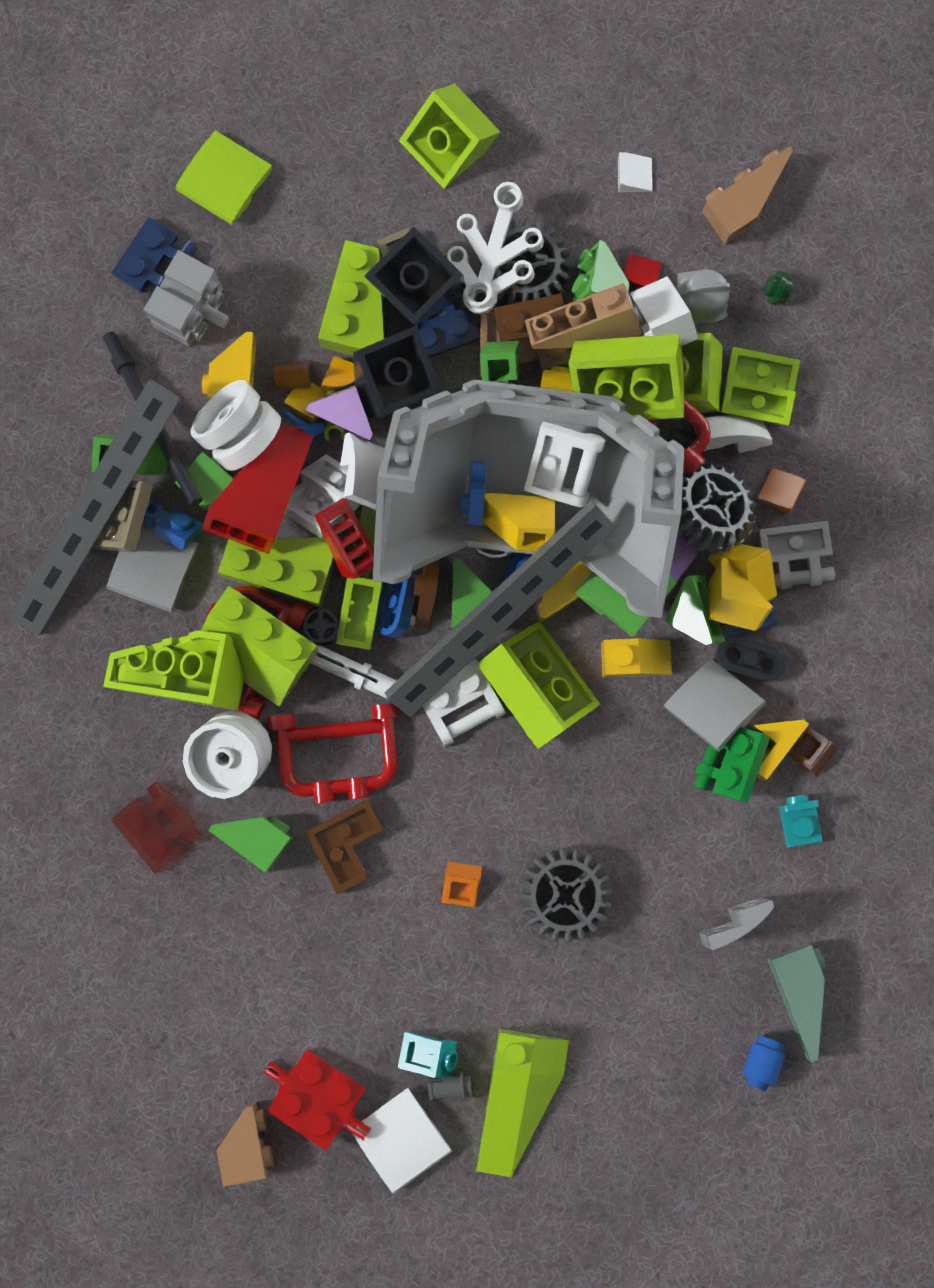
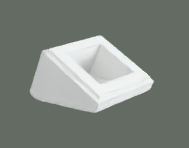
M619 152L618 192H652V158Z

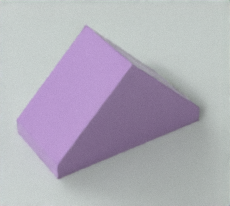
M355 386L311 401L306 407V411L363 438L370 440L373 435Z

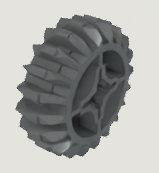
M528 217L524 220V226L520 227L515 219L511 220V230L507 231L503 247L520 238L525 230L536 228L541 232L544 239L543 247L550 253L552 259L547 258V255H541L528 250L527 259L530 260L534 276L545 274L546 271L553 272L544 283L530 288V283L520 284V287L515 285L509 287L497 295L498 303L502 302L506 296L509 297L508 305L516 303V300L524 302L552 296V292L554 294L563 293L564 288L561 284H568L570 276L566 272L572 269V262L565 259L570 257L571 251L569 248H561L565 244L563 236L553 239L556 233L554 226L545 232L543 231L544 222L542 220L537 222L536 227L530 226L531 220ZM531 236L528 238L527 243L537 242L539 237ZM525 252L498 267L493 280L502 276L499 269H504L506 273L511 271L516 262L524 259ZM521 268L517 275L524 277V269Z
M708 461L700 465L692 475L687 471L683 474L681 518L677 536L684 535L687 538L686 546L695 543L698 552L704 551L707 548L711 555L718 551L724 553L730 551L735 546H739L745 540L744 538L751 533L753 529L752 524L757 517L753 513L757 503L749 500L753 491L743 488L745 479L738 481L734 478L735 470L728 473L725 472L723 463L714 468L712 463Z
M559 847L560 858L555 859L553 852L548 849L545 851L548 862L543 863L538 856L533 858L534 863L539 867L536 872L529 867H525L524 872L532 876L531 881L519 880V886L529 889L528 894H518V900H529L530 904L522 907L520 911L523 915L530 912L534 913V916L528 920L527 924L532 927L540 921L542 923L538 930L540 936H543L548 928L552 929L551 941L556 942L559 932H564L565 942L571 943L572 931H576L578 938L584 940L585 933L582 930L583 927L587 926L592 933H595L598 929L591 921L595 917L603 923L607 920L603 914L598 913L600 907L605 909L612 908L611 903L602 901V896L613 895V890L610 888L602 889L601 884L610 881V876L603 875L598 878L596 873L603 868V865L599 862L590 868L588 864L593 858V855L587 853L583 860L580 861L578 860L580 849L574 848L571 858L566 857V848ZM560 865H573L584 872L572 881L565 882L559 879L552 871V868ZM544 876L552 888V896L539 909L536 901V889L541 877ZM553 880H556L560 886L565 885L566 889L568 885L574 887L579 883L571 893L572 901L577 906V909L570 903L566 904V901H563L562 904L557 902L551 907L560 895L557 890L558 887L553 883ZM591 881L594 888V900L591 909L587 913L581 906L578 896L585 885ZM560 908H568L579 920L570 924H559L546 917Z

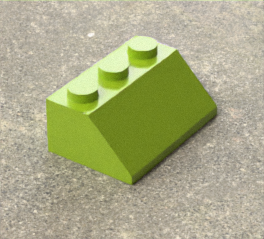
M680 334L574 341L569 360L573 392L616 397L626 404L625 411L633 417L641 415L646 420L684 418V373Z
M230 586L227 587L210 611L201 631L231 635L245 675L244 683L279 707L320 650L317 645Z
M540 621L503 642L477 663L486 679L491 683L537 749L601 705Z

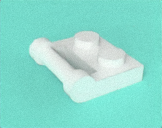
M543 421L524 491L577 507L586 506L589 499L587 489L597 454L602 452L605 439L597 434H584ZM573 447L583 449L574 487H564L563 484Z
M476 659L465 666L423 705L445 747L454 743L453 739L488 719L494 716L499 718L506 714L489 681L478 667ZM484 695L488 702L487 705L447 727L441 719L442 717Z

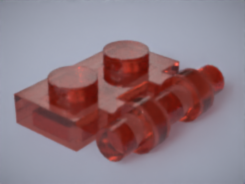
M155 781L146 789L154 799L150 805L146 806L140 797H136L110 820L150 869L157 873L183 851L175 841L179 835L183 834L191 844L201 834L193 825L195 821L189 814L185 815L173 801L175 797L169 789L165 791ZM161 810L174 823L168 831L155 817Z

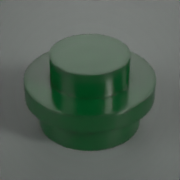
M777 271L774 276L770 275L765 283L764 295L768 296V304H785L791 294L793 279L787 277L783 271Z

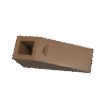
M788 147L781 153L778 149L772 151L761 161V166L753 171L747 168L734 178V184L725 190L721 186L705 198L707 202L702 213L725 245L753 227L792 154L793 149L791 147Z
M624 283L525 320L533 349L573 348L574 341L627 338L642 335L635 308Z

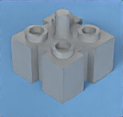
M178 250L164 273L165 278L160 287H156L143 311L151 319L150 322L155 329L190 347L194 340L200 341L208 325L204 322V319L224 328L229 321V316L218 311L223 302L224 293H222L223 287L221 283L217 281L216 271Z

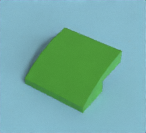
M594 572L588 576L575 592L578 597L601 616L605 614L631 637L637 633L650 617L639 616L627 607L626 598ZM669 576L666 596L677 584V581Z

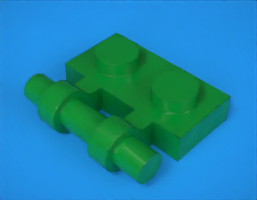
M740 727L722 748L726 750L720 769L715 767L721 750L718 752L708 744L703 762L698 763L695 771L698 776L694 787L707 791L711 779H714L716 782L712 793L748 804L770 737L763 733Z

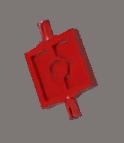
M309 1050L305 1051L297 1065L289 1070V1072L273 1061L268 1063L267 1066L278 1072V1075L267 1068L264 1069L263 1074L280 1085L278 1094L267 1109V1112L325 1151H328L336 1137L346 1129L362 1139V1141L365 1140L367 1135L358 1130L356 1126L368 1134L372 1127H369L354 1116L357 1104L367 1089Z

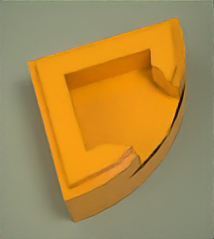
M334 356L321 384V390H334V392H338L340 389L355 385L354 363Z

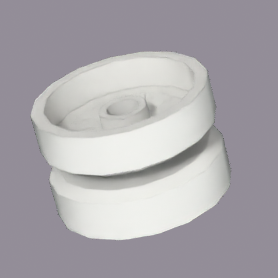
M237 380L219 390L199 411L190 431L192 437L204 449H213L212 454L214 458L226 470L233 471L253 461L273 440L281 423L279 413L268 402L259 401L260 396L258 392L246 380Z
M227 711L215 715L190 735L184 746L183 765L187 777L198 790L211 797L226 799L239 796L264 774L271 762L272 745L268 732L257 719L243 712Z

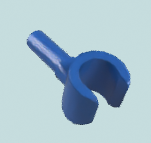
M285 408L282 415L298 428L304 430L305 433L314 436L311 445L324 440L321 434L325 432V427L321 421L318 420L307 424L290 409Z

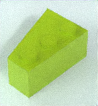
M345 240L318 335L321 348L353 356L354 351L385 338L383 296L364 276L380 261L379 248Z
M319 537L275 538L269 554L228 539L218 573L223 578L290 599L300 600L321 608L336 562L326 540H322Z

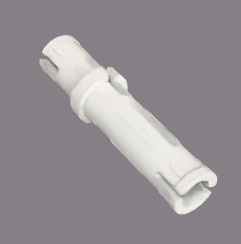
M314 643L320 650L310 664L354 683V688L358 690L365 688L387 698L384 692L397 679H392L373 670L372 665L368 663L362 665ZM318 656H322V657H324V658H326V659H328V660H330V661H332V662H335V663H337V664L343 666V668L340 667V666H338V665H336V664H334V663H331V662H329V661H327V660H325V659H323V658H320V657H318Z

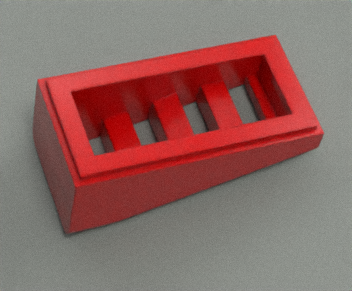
M345 498L338 500L314 515L342 576L356 579L373 569L374 547ZM343 515L344 520L331 526L330 521ZM349 528V533L341 538L337 537V534ZM355 542L356 546L345 551L344 547Z

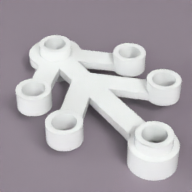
M512 182L500 184L494 192V200L499 210L488 246L479 232V224L473 215L463 214L457 220V228L460 234L468 239L482 263L478 278L468 264L469 255L463 247L454 246L447 253V259L464 275L466 288L463 292V301L466 307L473 313L482 314L490 311L497 302V295L516 283H530L534 278V270L532 265L525 260L516 262L512 270L494 280L493 277L498 267L527 250L530 252L539 251L544 245L541 232L536 228H529L524 231L520 238L503 247L512 214L518 211L523 204L521 190ZM506 198H516L514 203L510 205L504 204ZM473 222L471 229H462L464 223ZM531 236L539 237L535 244H528V238ZM461 253L464 255L460 262L453 261V257L456 254ZM521 268H528L529 272L526 276L520 277L517 275ZM479 293L487 294L482 302L475 301Z

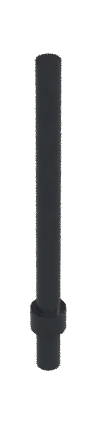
M108 332L103 336V340L112 355L111 363L117 374L123 376L132 396L137 401L144 387L134 370L135 362L130 353L124 351L115 332ZM164 427L156 441L189 505L196 506L203 499Z

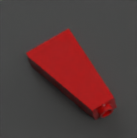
M281 423L275 437L265 450L242 468L209 507L202 529L269 554L314 436L305 433L301 428Z

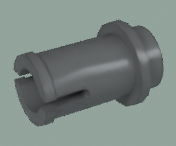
M460 1072V1076L428 1077L429 1100L461 1098V1101H466V1097H473L471 1075H465L464 1072Z

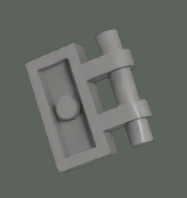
M828 521L767 528L757 531L759 548L769 549L772 564H776L777 574H774L776 588L779 587V590L791 589L792 585L808 583L810 586L822 585L823 581L835 580L834 567L821 568L820 558L833 555ZM807 560V570L790 572L789 562Z

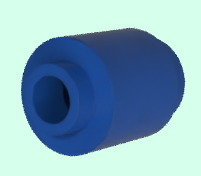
M759 1035L756 1043L752 1042L742 1071V1075L748 1077L746 1084L767 1091L768 1085L776 1087L787 1055L783 1053L786 1044Z

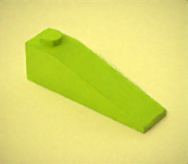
M197 630L189 632L187 636L179 638L170 637L162 639L160 643L148 646L139 645L110 653L103 687L238 711L245 675L231 635Z
M499 1028L476 1168L477 1172L512 1177L564 1076L569 1040Z

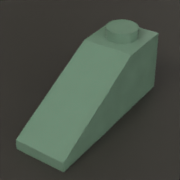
M804 943L768 957L767 961L804 1056L812 1063L817 1061L819 1056L825 984L822 969H825L826 965L819 949L813 950L812 945Z

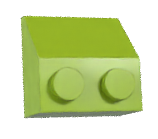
M456 84L434 90L399 141L445 189L486 153L500 134V131Z
M712 333L697 334L699 339L681 346L684 399L700 413L720 412L723 346Z

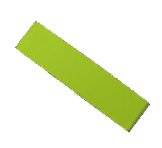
M362 506L359 522L374 547L376 511ZM373 569L356 579L347 578L336 644L371 650L384 582L373 581Z

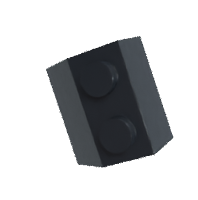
M415 227L364 275L414 326L440 311L465 286L464 275Z
M417 325L353 352L355 387L367 418H382L398 409L442 391Z

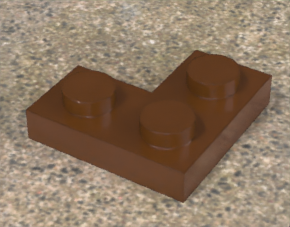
M562 294L493 308L500 342L529 337L525 320L564 306ZM572 348L536 349L540 369L569 364Z
M368 799L305 831L336 894L369 878L353 846L380 833L384 829Z

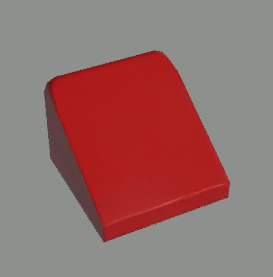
M630 253L624 270V275L630 283L629 289L638 290L656 282L662 263Z

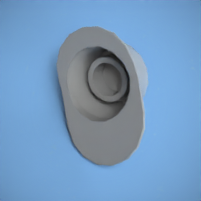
M710 269L678 273L676 290L688 307L694 325L717 322L728 316L726 309L729 300L730 283H727V280L720 273Z

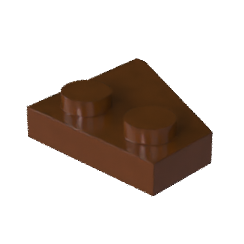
M440 559L423 566L422 575H416L413 595L419 596L414 627L428 628L437 593Z

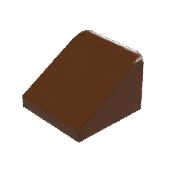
M310 360L276 362L274 367L276 389L310 388Z
M807 726L787 755L817 777L836 753L837 748L833 742Z

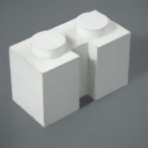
M668 276L630 293L642 336L680 334L681 346L699 339L691 313Z

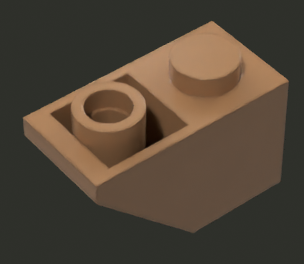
M256 1101L250 1102L217 1149L223 1187L266 1179L269 1173L268 1168L274 1166L271 1146H264L263 1137L258 1136V1132L267 1131V1120L264 1109L257 1110Z

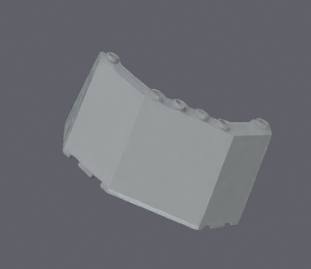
M474 379L464 383L461 391L453 394L444 391L424 399L422 406L410 410L407 406L394 411L377 476L373 581L390 584L404 582L411 576L412 571L465 547L533 555L535 552L516 551L483 522L482 526L468 525L466 515H460L461 494H468L470 461H482L486 464L485 493L540 496L524 491L540 427L544 421L584 434H597L605 439L602 452L597 454L587 489L589 493L587 504L590 501L596 504L617 527L580 561L626 598L627 607L639 616L662 618L681 518L684 447L675 440L670 442L664 440L659 436L660 429L641 415L634 417L625 411L626 404L612 396ZM573 447L563 484L564 487H574L583 449ZM555 500L554 534L583 507Z

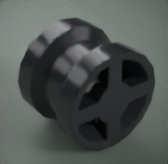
M320 608L313 610L307 615L303 627L310 641L318 645H328L337 638L339 621L332 612Z

